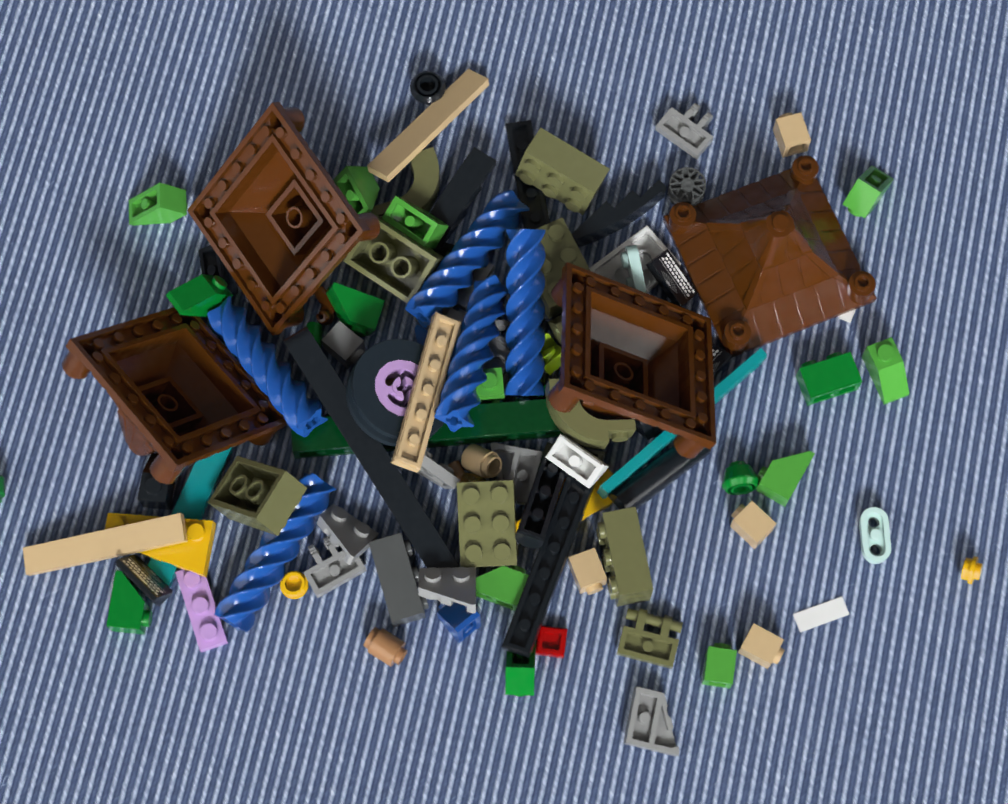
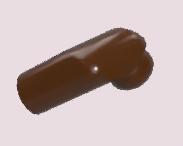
M324 286L319 287L313 294L321 304L319 314L316 313V320L322 325H329L334 321L336 312L326 295L327 290Z

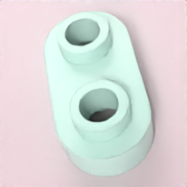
M637 245L625 246V252L621 253V263L623 269H628L629 277L626 278V285L646 293Z
M870 507L859 518L861 551L865 560L872 564H880L891 553L889 519L884 510L878 507ZM868 520H875L877 527H871L868 524ZM871 547H878L880 550V554H873L871 552Z

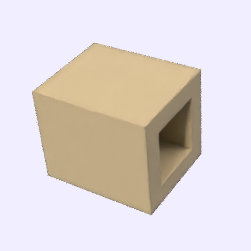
M785 113L775 120L773 132L782 158L808 151L811 138L802 113Z
M751 501L747 506L741 504L732 513L731 516L734 519L730 527L755 549L774 530L777 523Z
M595 547L568 557V565L580 594L587 592L588 595L603 590L607 577Z
M753 623L738 653L768 669L772 662L775 664L779 663L785 649L781 648L784 639Z

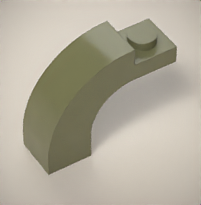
M434 147L422 150L409 162L414 181L410 190L401 197L427 212L433 207L440 188L439 163ZM392 201L374 206L371 213L383 217Z
M559 379L548 380L545 386V396L549 414L558 429L572 441L593 449H605L609 439H612L613 442H624L631 438L636 431L635 419H598L588 414L581 406L580 401L570 412L564 413L555 410L548 400V394Z

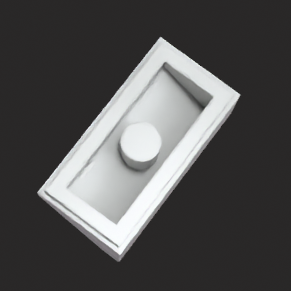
M562 434L559 435L545 458L589 489L609 467L579 444Z

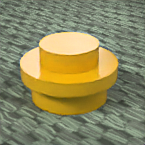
M973 556V559L965 558L961 579L967 580L968 584H973L974 579H980L983 564L978 563V557Z
M290 571L280 581V589L287 598L299 599L308 590V580L303 573Z

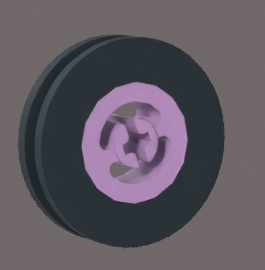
M391 339L373 345L365 351L354 365L346 384L347 405L357 425L373 439L396 447L406 411L405 406L408 404L424 347L414 341ZM396 378L390 386L386 385L385 380ZM434 418L429 439L443 426L444 422Z

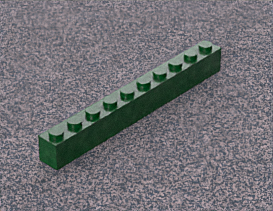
M546 396L539 400H533L531 397H521L514 402L495 399L489 401V404H479L469 411L474 427H461L456 432H452L447 424L444 423L428 440L426 448L558 438L560 434H564L558 429L549 414ZM329 413L325 414V418H328V420L314 428L307 437H302L291 429L292 452L295 459L354 454ZM381 443L386 452L395 450V446Z

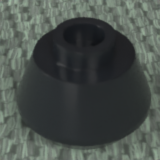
M429 70L416 74L410 83L412 96L424 105H431L433 102L441 99L446 90L443 77L437 72Z

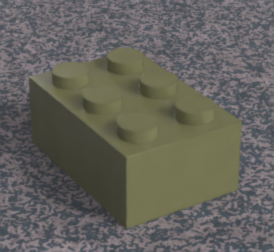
M540 127L526 149L515 175L520 177L521 181L525 184L533 185L540 189L547 197L565 204L570 211L584 215L610 168Z
M375 215L380 222L378 236L374 240L358 242L347 254L344 262L408 303L421 290L425 280L437 270L439 263L444 257L431 248L423 247L383 220L382 216Z
M563 217L537 228L546 230L541 240L546 253L545 262L541 268L545 277V289L541 298L544 302L545 313L548 319L563 312L562 307L554 302L551 291L562 277L564 265L569 262L590 271Z
M236 456L208 503L230 520L278 536L286 526L287 520L295 507L300 503L307 487L286 470Z
M514 480L458 482L460 567L518 565V547L515 539L517 525Z
M636 507L603 512L601 522H597L598 529H596L599 546L604 545L605 548L603 550L602 564L604 572H610L609 583H607L610 600L615 599L617 607L650 601L653 585Z

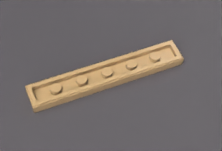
M467 69L445 90L441 99L433 102L367 165L368 172L389 183L489 86L488 78Z
M438 312L432 315L391 461L394 465L416 473L420 471L434 422V415L439 404L461 323Z
M177 513L23 547L26 575L33 576L188 542L184 514Z

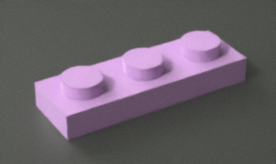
M183 569L175 572L201 653L228 644L222 621L214 615L217 606L208 577L206 578Z

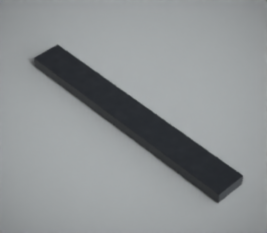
M531 120L505 124L517 196L530 209V211L520 212L523 229H537L550 223L545 194L535 186L525 184L521 181L520 177L515 175L526 149L534 138ZM545 313V316H544L543 321L552 320V319H554V318H556V317L562 315V313L559 314V315H557V316H555V317H552V318H550V319H548V317H547V315H546V313Z
M580 445L604 462L606 452ZM567 475L543 545L538 550L502 644L503 650L530 658L595 484L589 489L571 475Z

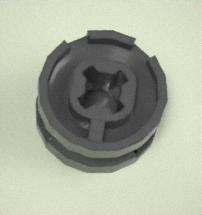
M683 167L676 170L669 180L668 197L674 205L680 202H686L692 206L701 203L706 190L704 175L692 167Z

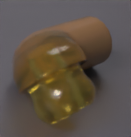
M458 460L448 465L455 471L453 475L460 479L459 482L486 481V478L479 475L466 473Z

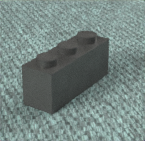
M398 533L370 541L369 546L393 627L426 618L424 610L428 609L429 606L427 599L419 596L416 585L419 582V572L417 566L411 567L408 558L413 556L409 539L403 541L402 534Z

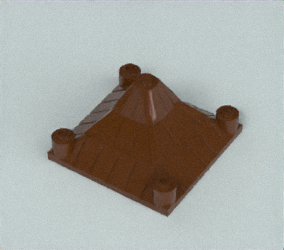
M272 102L187 210L272 336L279 335L285 328L300 325L304 319L303 305L310 296L316 292L358 242L374 240L380 232L378 218L370 212L356 213L339 187L335 185L329 173L323 168L317 156L309 148L307 142L300 134L305 124L302 111L297 107H283L280 102Z
M799 156L788 170L719 195L716 198L706 200L695 206L686 202L677 203L671 208L670 214L663 217V221L692 284L698 292L697 294L708 318H711V325L723 350L730 353L732 358L873 303L876 300L874 294L875 279L870 273L861 270L817 179L819 166L817 161L811 156Z
M567 262L562 268V277L551 291L554 302L563 309L560 379L548 394L551 406L557 411L566 413L570 412L580 401L584 410L595 418L602 420L635 419L677 435L674 439V446L678 454L685 458H695L704 448L711 449L716 444L711 318Z
M175 307L71 338L65 346L69 352L62 362L63 370L69 377L74 379H84L91 371V374L106 389V392L117 406L123 435L131 451L141 457L148 456L154 452L159 453L150 466V473L160 483L172 484L185 466L245 443L248 440L254 445L265 446L278 430L285 428L287 425L283 415L274 408L268 396L259 389L251 375L244 370L238 360L204 321L197 316L180 315Z

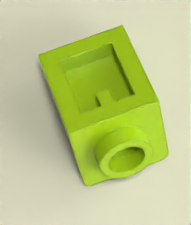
M545 332V342L540 352L545 362L544 371L551 375L561 367V347L556 344L550 334Z

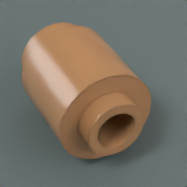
M377 627L372 629L363 645L368 649L369 654L390 667L395 663L399 665L408 651L405 649L406 642L384 628L380 630Z

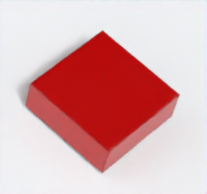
M542 625L538 635L536 655L564 658L567 629Z

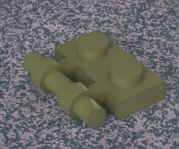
M628 608L626 619L635 621L636 625L635 628L623 627L617 655L672 669L679 640L668 637L669 631L681 633L683 622L672 620L673 617L668 615L661 617L649 614L648 610L640 608L637 611ZM647 624L661 628L660 635L644 631V625Z

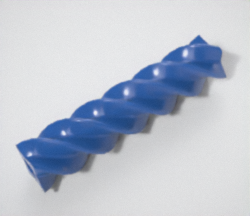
M508 190L498 193L489 201L483 214L479 215L472 222L468 232L455 243L452 252L442 259L437 270L425 280L421 290L408 301L405 310L413 315L423 328L426 329L430 325L432 315L435 312L443 314L444 308L456 306L458 303V289L472 286L474 283V270L488 266L489 251L502 248L505 242L504 232L509 229H517L520 223L519 213L530 211L517 198L514 191Z
M509 229L506 230L510 239L506 250V259L510 270L506 277V288L510 298L506 304V316L510 325L507 328L505 340L510 352L506 358L505 368L510 380L506 385L505 395H545L544 386L540 380L544 373L545 362L540 351L545 342V333L541 326L545 316V305L541 298L545 289V277L541 268L545 262L546 253L541 240L546 230Z
M491 275L484 280L474 281L473 292L467 305V313L463 318L460 336L454 348V357L450 362L447 380L441 392L440 404L434 415V418L446 423L452 432H456L461 427H474L469 411L481 403L476 387L487 381V375L482 365L494 357L489 347V342L500 335L495 320L506 313L501 299L509 294L506 286L500 283L496 275Z
M231 296L227 297L219 307L207 313L212 329L224 340L226 347L238 358L244 370L253 377L259 389L268 396L274 408L283 415L289 427L300 436L307 437L314 428L328 420V418L321 416L322 402L306 396V382L291 378V364L276 359V345L261 341V326L247 323V309L242 306L232 305Z
M304 473V477L298 480L307 489L300 503L295 507L287 520L286 526L278 536L264 531L259 547L247 558L244 571L233 580L229 595L223 598L216 607L214 615L238 631L242 630L247 633L252 628L255 622V611L263 608L269 601L270 587L278 584L283 579L285 563L292 561L298 555L300 539L311 534L315 526V516L324 512L329 505V492L336 490V488L324 482L314 473Z

